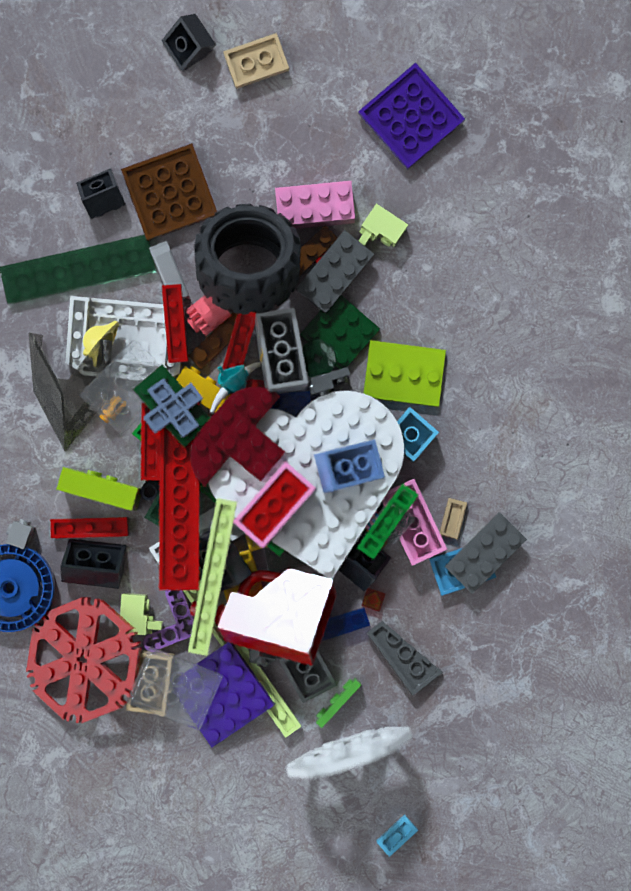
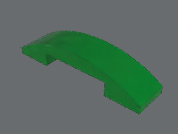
M402 483L357 548L374 559L419 494Z

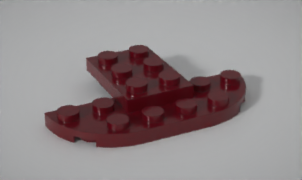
M261 387L241 389L230 395L196 435L191 447V465L201 484L206 486L229 457L234 459L260 482L274 467L285 451L260 431L256 425L280 397L277 393L268 392V389Z

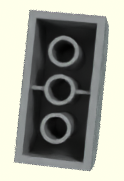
M295 308L256 313L255 333L265 388L268 389V392H275L277 394L306 390L308 379Z

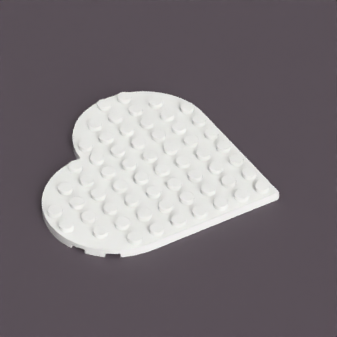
M338 391L318 397L309 403L297 417L280 410L269 409L256 427L285 451L274 467L260 482L234 459L229 457L208 482L216 500L217 498L237 501L234 516L236 518L280 467L287 462L310 482L316 490L271 541L329 579L333 578L396 480L404 456L403 436L398 422L392 413L378 400L354 391ZM375 439L385 478L323 493L314 455Z

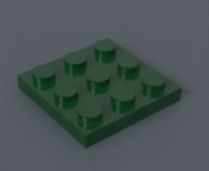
M341 295L326 314L320 310L300 333V336L340 370L349 366L378 333L380 328Z

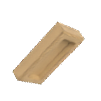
M448 498L439 531L441 536L458 540L467 506L466 502Z

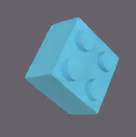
M409 407L397 422L403 436L404 456L411 462H414L439 432Z

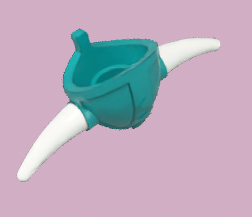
M260 362L247 366L239 365L223 370L222 366L217 368L219 371L217 381L221 389L213 401L211 413L215 412L220 402L230 393L233 394L246 388L247 377L255 369L261 367Z

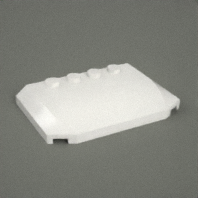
M70 296L66 364L71 365L86 375L144 380L162 364L172 376L181 373V362L168 363L163 304ZM113 321H118L120 324L113 345L99 368H96L93 365L92 358L83 355L85 349L83 345L84 335L94 326H104Z

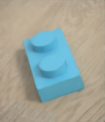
M404 814L376 842L390 857L418 831V828Z

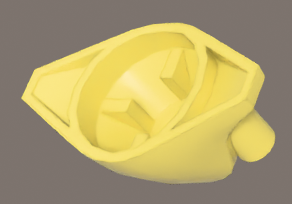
M113 321L104 326H94L84 335L83 345L85 349L83 355L92 358L93 365L96 368H99L113 345L120 324L118 321Z

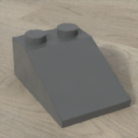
M319 649L313 666L278 657L281 666L303 703L337 686Z

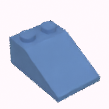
M375 439L314 455L323 493L385 478Z

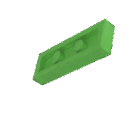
M356 677L353 680L349 679L342 686L344 690L340 694L336 693L329 700L331 704L326 709L323 707L316 714L318 717L316 723L321 728L361 686V682Z

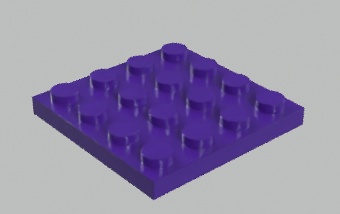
M416 62L358 111L362 119L407 170L465 121L462 114Z
M229 642L179 675L170 684V688L211 747H214L275 705L235 645Z

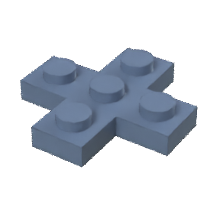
M163 378L148 389L149 394L158 404V407L145 415L143 419L155 434L170 423L173 424L182 438L199 427L188 410L202 401L203 397L192 383L175 394Z

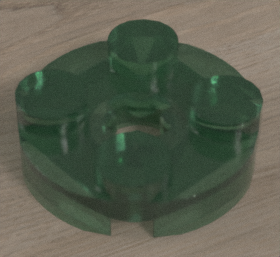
M314 339L302 347L308 377H317L334 370L338 357L335 348L330 343L328 344L322 339ZM315 354L322 356L320 363L314 361Z

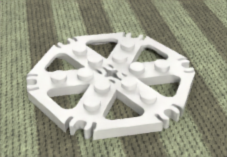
M381 727L377 730H365L349 737L327 742L320 748H314V750L308 751L287 764L286 769L290 777L315 778L318 775H329L379 759V756L388 755L387 753H392L409 741L412 735L409 727Z

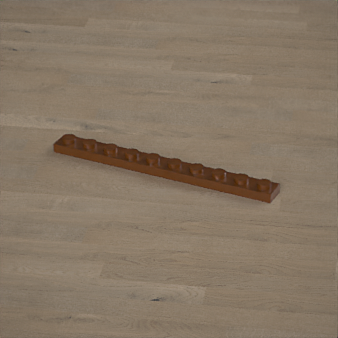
M326 225L301 247L299 277L338 239ZM232 313L231 317L219 325L188 355L201 370L229 344L237 313Z

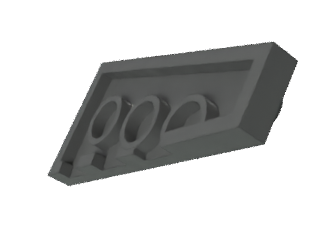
M383 621L366 632L412 696L443 673V671L433 665L431 661L420 654Z

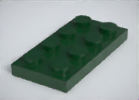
M163 364L133 388L134 393L151 411L158 407V404L149 394L148 389L163 378L175 394L183 389ZM198 404L189 409L188 412L198 423L199 427L182 438L172 423L166 426L168 431L184 448L195 439L198 432L210 419Z

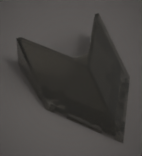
M29 333L33 392L66 452L70 448L71 443L94 417L99 407L108 399L113 341L99 339L68 380L56 377L42 350L43 335Z

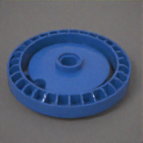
M10 544L0 545V556L15 554L16 557L15 559L0 560V615L5 617L21 615L23 619L18 621L0 619V631L16 632L33 626L45 616L54 599L55 580L48 562L37 551L30 547L21 549ZM21 556L27 559L26 563L20 560ZM31 562L40 573L43 585L42 597L37 607L31 598L39 594V581L36 573L30 567ZM9 582L14 585V591L12 593H10L7 590V584ZM31 608L33 612L28 616L26 612Z

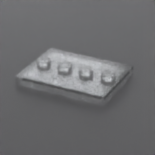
M133 339L79 395L116 431L123 435L141 416V403L143 401L134 393L133 388L161 365Z
M150 647L128 696L127 703L200 730L223 676L220 673Z

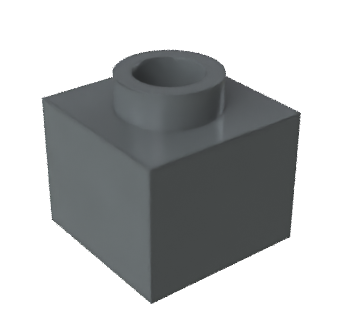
M249 649V662L255 663L259 667H266L276 660L274 655Z

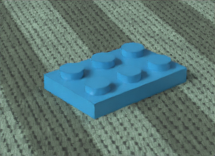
M462 548L429 558L441 596L465 588L444 567ZM495 572L486 581L496 578Z

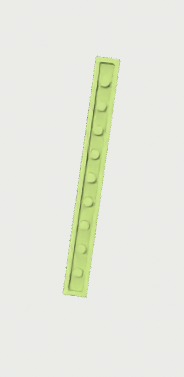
M200 579L199 590H183L191 603L194 600L198 601L201 586ZM214 622L212 633L220 645L223 646L227 642L224 641L218 626ZM235 645L275 703L267 712L286 738L302 725L263 669L257 666V664L249 662V649Z

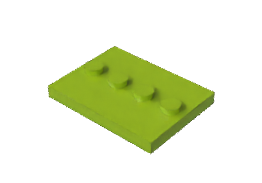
M370 340L363 394L378 400L439 407L446 350Z

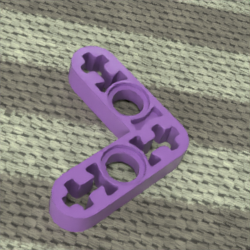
M179 590L177 594L178 599L183 598V601L175 605L172 603V601H176L175 596H170L169 592L171 591H165L176 624L147 635L143 641L146 650L156 651L191 637V633H188V631L184 632L183 630L186 627L185 622L180 623L179 619H184L189 615L190 619H187L188 625L193 626L194 616L190 615V606L183 590ZM178 605L186 607L187 612L185 615L180 616L176 613ZM167 630L175 632L176 637L174 640L169 641L165 638ZM161 633V638L165 644L162 645V641H159L155 644L154 648L152 645H148L150 637L153 640L160 638L158 634Z

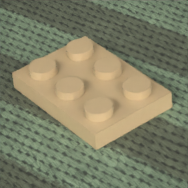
M277 33L223 51L236 89L289 71V66Z

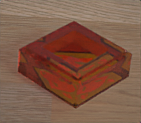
M368 587L361 606L380 612L385 593Z

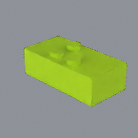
M62 467L56 490L130 511H137L141 498V488L118 482V478L109 475L104 478L102 477L103 473L88 470L86 473Z

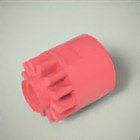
M205 295L185 310L190 316L186 321L196 333L201 330L205 336L231 317L228 310L216 306L212 303V297L207 298Z

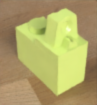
M376 204L361 225L359 232L363 235L359 242L366 246L369 240L374 242L375 239L377 240L380 237V241L388 247L390 245L395 247L406 231L408 224Z
M123 593L121 596L120 615L135 628L128 633L137 632V635L152 634V630H162L163 621H155L153 616L146 614V611L150 609V599H147L145 594Z

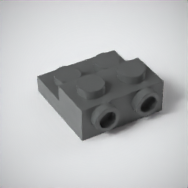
M348 367L311 378V383L308 384L311 397H321L330 394L334 390L333 383L336 385L346 383L347 379L350 378Z

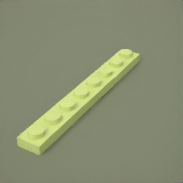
M217 498L188 649L190 653L208 655L237 501Z

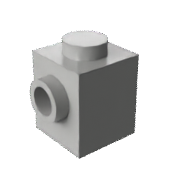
M25 519L13 521L12 524H9L6 534H8L6 543L21 549L29 547L35 527L31 526V522Z

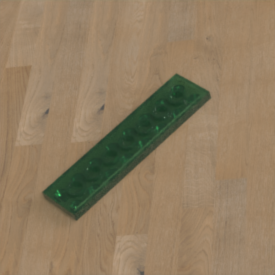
M144 234L1 266L0 274L7 304H15L157 272L149 249L151 247L150 241L146 240Z

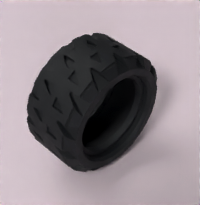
M236 204V207H225L215 212L214 218L208 217L200 226V234H196L194 242L196 278L199 281V287L207 298L212 297L213 304L224 310L228 308L233 309V313L247 315L253 311L263 313L272 310L274 305L280 306L290 297L291 292L295 291L300 274V237L296 228L292 227V223L283 214H276L272 208L263 205L257 207L252 204ZM248 244L263 247L277 258V261L271 267L253 274L231 271L219 262V258L227 250L235 246Z

